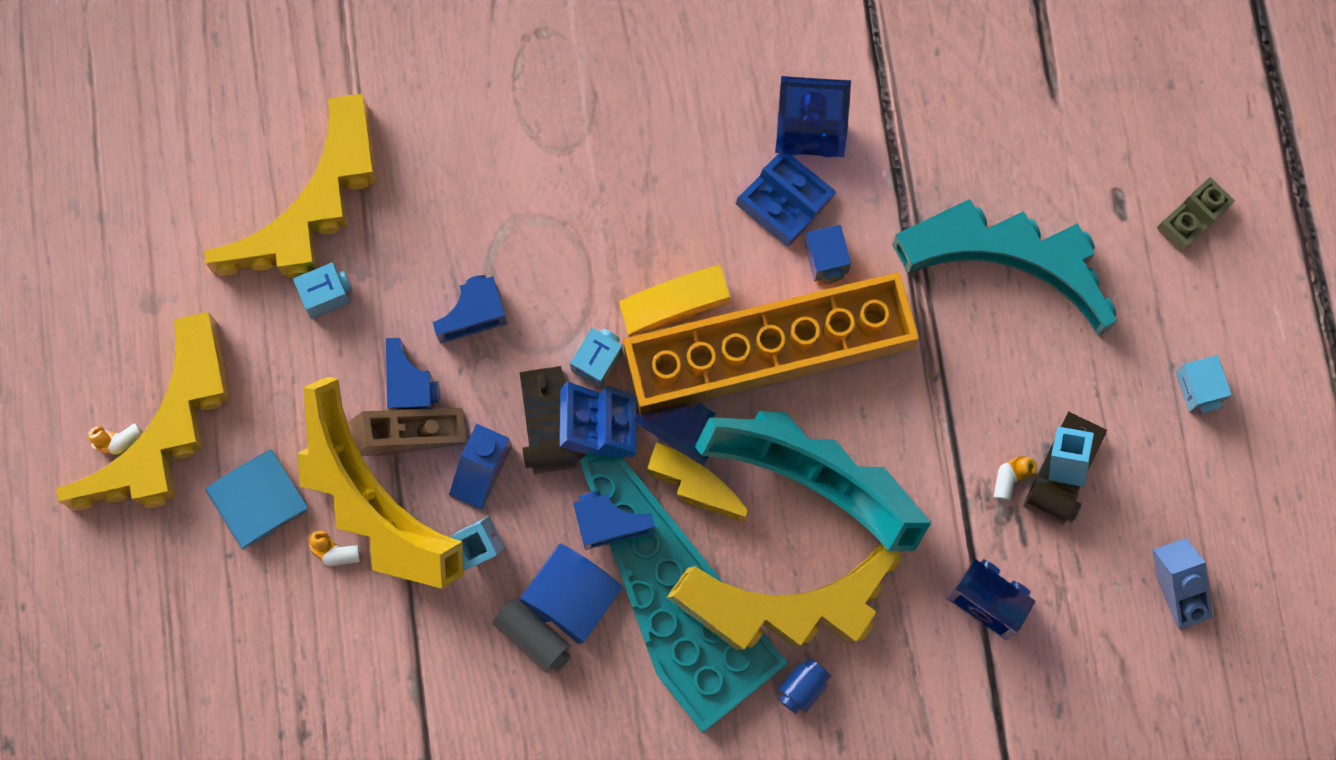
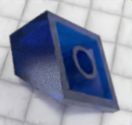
M698 402L695 408L687 403L636 415L634 421L643 429L700 465L704 466L709 456H702L695 448V445L708 419L714 418L716 413Z

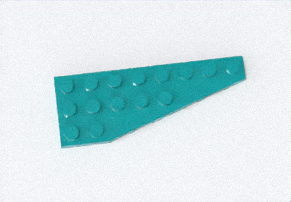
M586 454L579 462L590 492L600 491L601 496L609 494L610 501L625 512L652 514L655 533L609 545L657 677L698 729L704 733L787 666L788 662L764 632L752 648L747 646L745 650H736L666 598L689 567L696 566L715 579L723 581L623 457Z

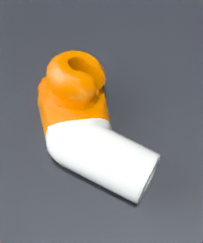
M136 423L119 434L106 431L103 427L98 426L90 430L88 440L91 442V446L98 452L120 455L137 441L143 432Z
M1018 456L1002 464L998 470L993 498L999 501L1010 502L1014 484L1036 473V461L1031 457Z
M316 531L310 536L309 547L312 554L326 566L333 567L361 562L359 545L339 547L325 531Z

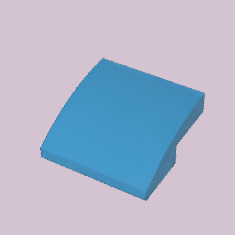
M272 449L229 472L205 490L241 550L272 535L276 528L305 514L308 510L306 503Z

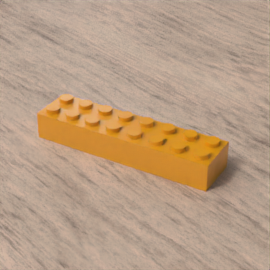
M896 272L623 339V346L640 415L643 416L915 348L919 337L901 274Z

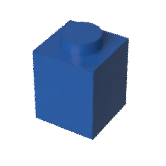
M841 225L806 233L804 243L814 281L824 280L825 283H832L842 280L845 277L844 275L849 273L851 262Z

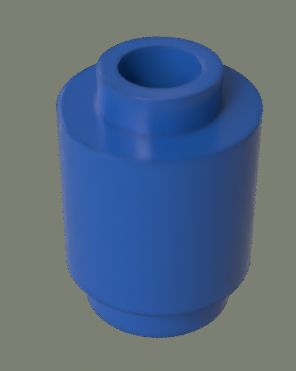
M807 658L804 663L799 662L778 688V691L782 694L779 701L795 714L799 709L806 713L828 687L826 682L831 675L817 662Z

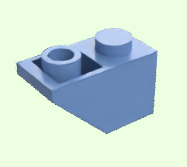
M1184 538L1153 549L1156 576L1177 627L1182 629L1213 618L1206 562L1188 539Z

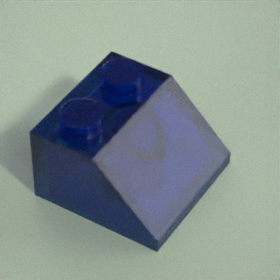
M781 76L775 153L844 157L848 132L851 80Z
M974 559L946 599L1001 638L1007 640L1021 629L1036 601L1029 596L1031 591L1015 580L1010 583L999 575L1000 569L985 559H982L981 562Z

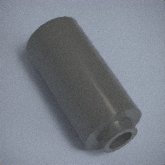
M517 597L512 599L501 610L492 623L545 673H548L551 669L557 673L571 658V655L567 653L571 645L520 602Z

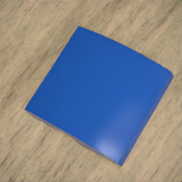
M783 149L762 169L760 176L738 196L735 204L784 245L789 247L834 197L836 191Z
M567 382L561 388L560 447L596 456L634 457L637 454L636 396L607 385L599 392Z
M560 543L518 600L545 623L552 621L577 644H581L586 641L623 586L596 564Z

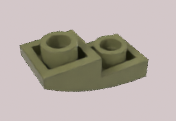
M1210 177L1164 219L1157 229L1182 252L1215 222L1235 200Z

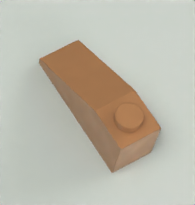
M463 408L362 411L348 421L351 435L361 456L391 455L460 445L467 442Z

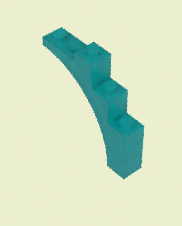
M968 199L897 233L894 237L892 246L908 274L933 265L956 261L998 263L1032 274L1061 292L1084 315L1097 336L1110 330L1117 321L1115 318L1117 313L1112 301L1108 297L1104 298L1098 288L1099 279L1097 274L1091 267L1087 268L1086 266L1095 254L1093 251L1095 245L1090 234L1087 231H1082L1078 223L1041 241L1039 239L1041 233L1037 223L1033 219H1028L1024 211L986 228L987 219L980 207L975 208L971 199Z
M759 411L755 419L709 418L695 445V448L702 456L721 457L753 464L786 476L816 491L853 516L888 551H915L931 525V521L885 467H858L836 440L808 439L787 412Z

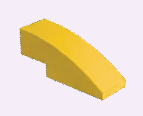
M721 264L655 285L619 301L628 336L695 318L696 313L729 305L730 294Z
M656 442L647 468L648 476L678 485V501L745 522L748 512L747 508L723 481L694 459Z

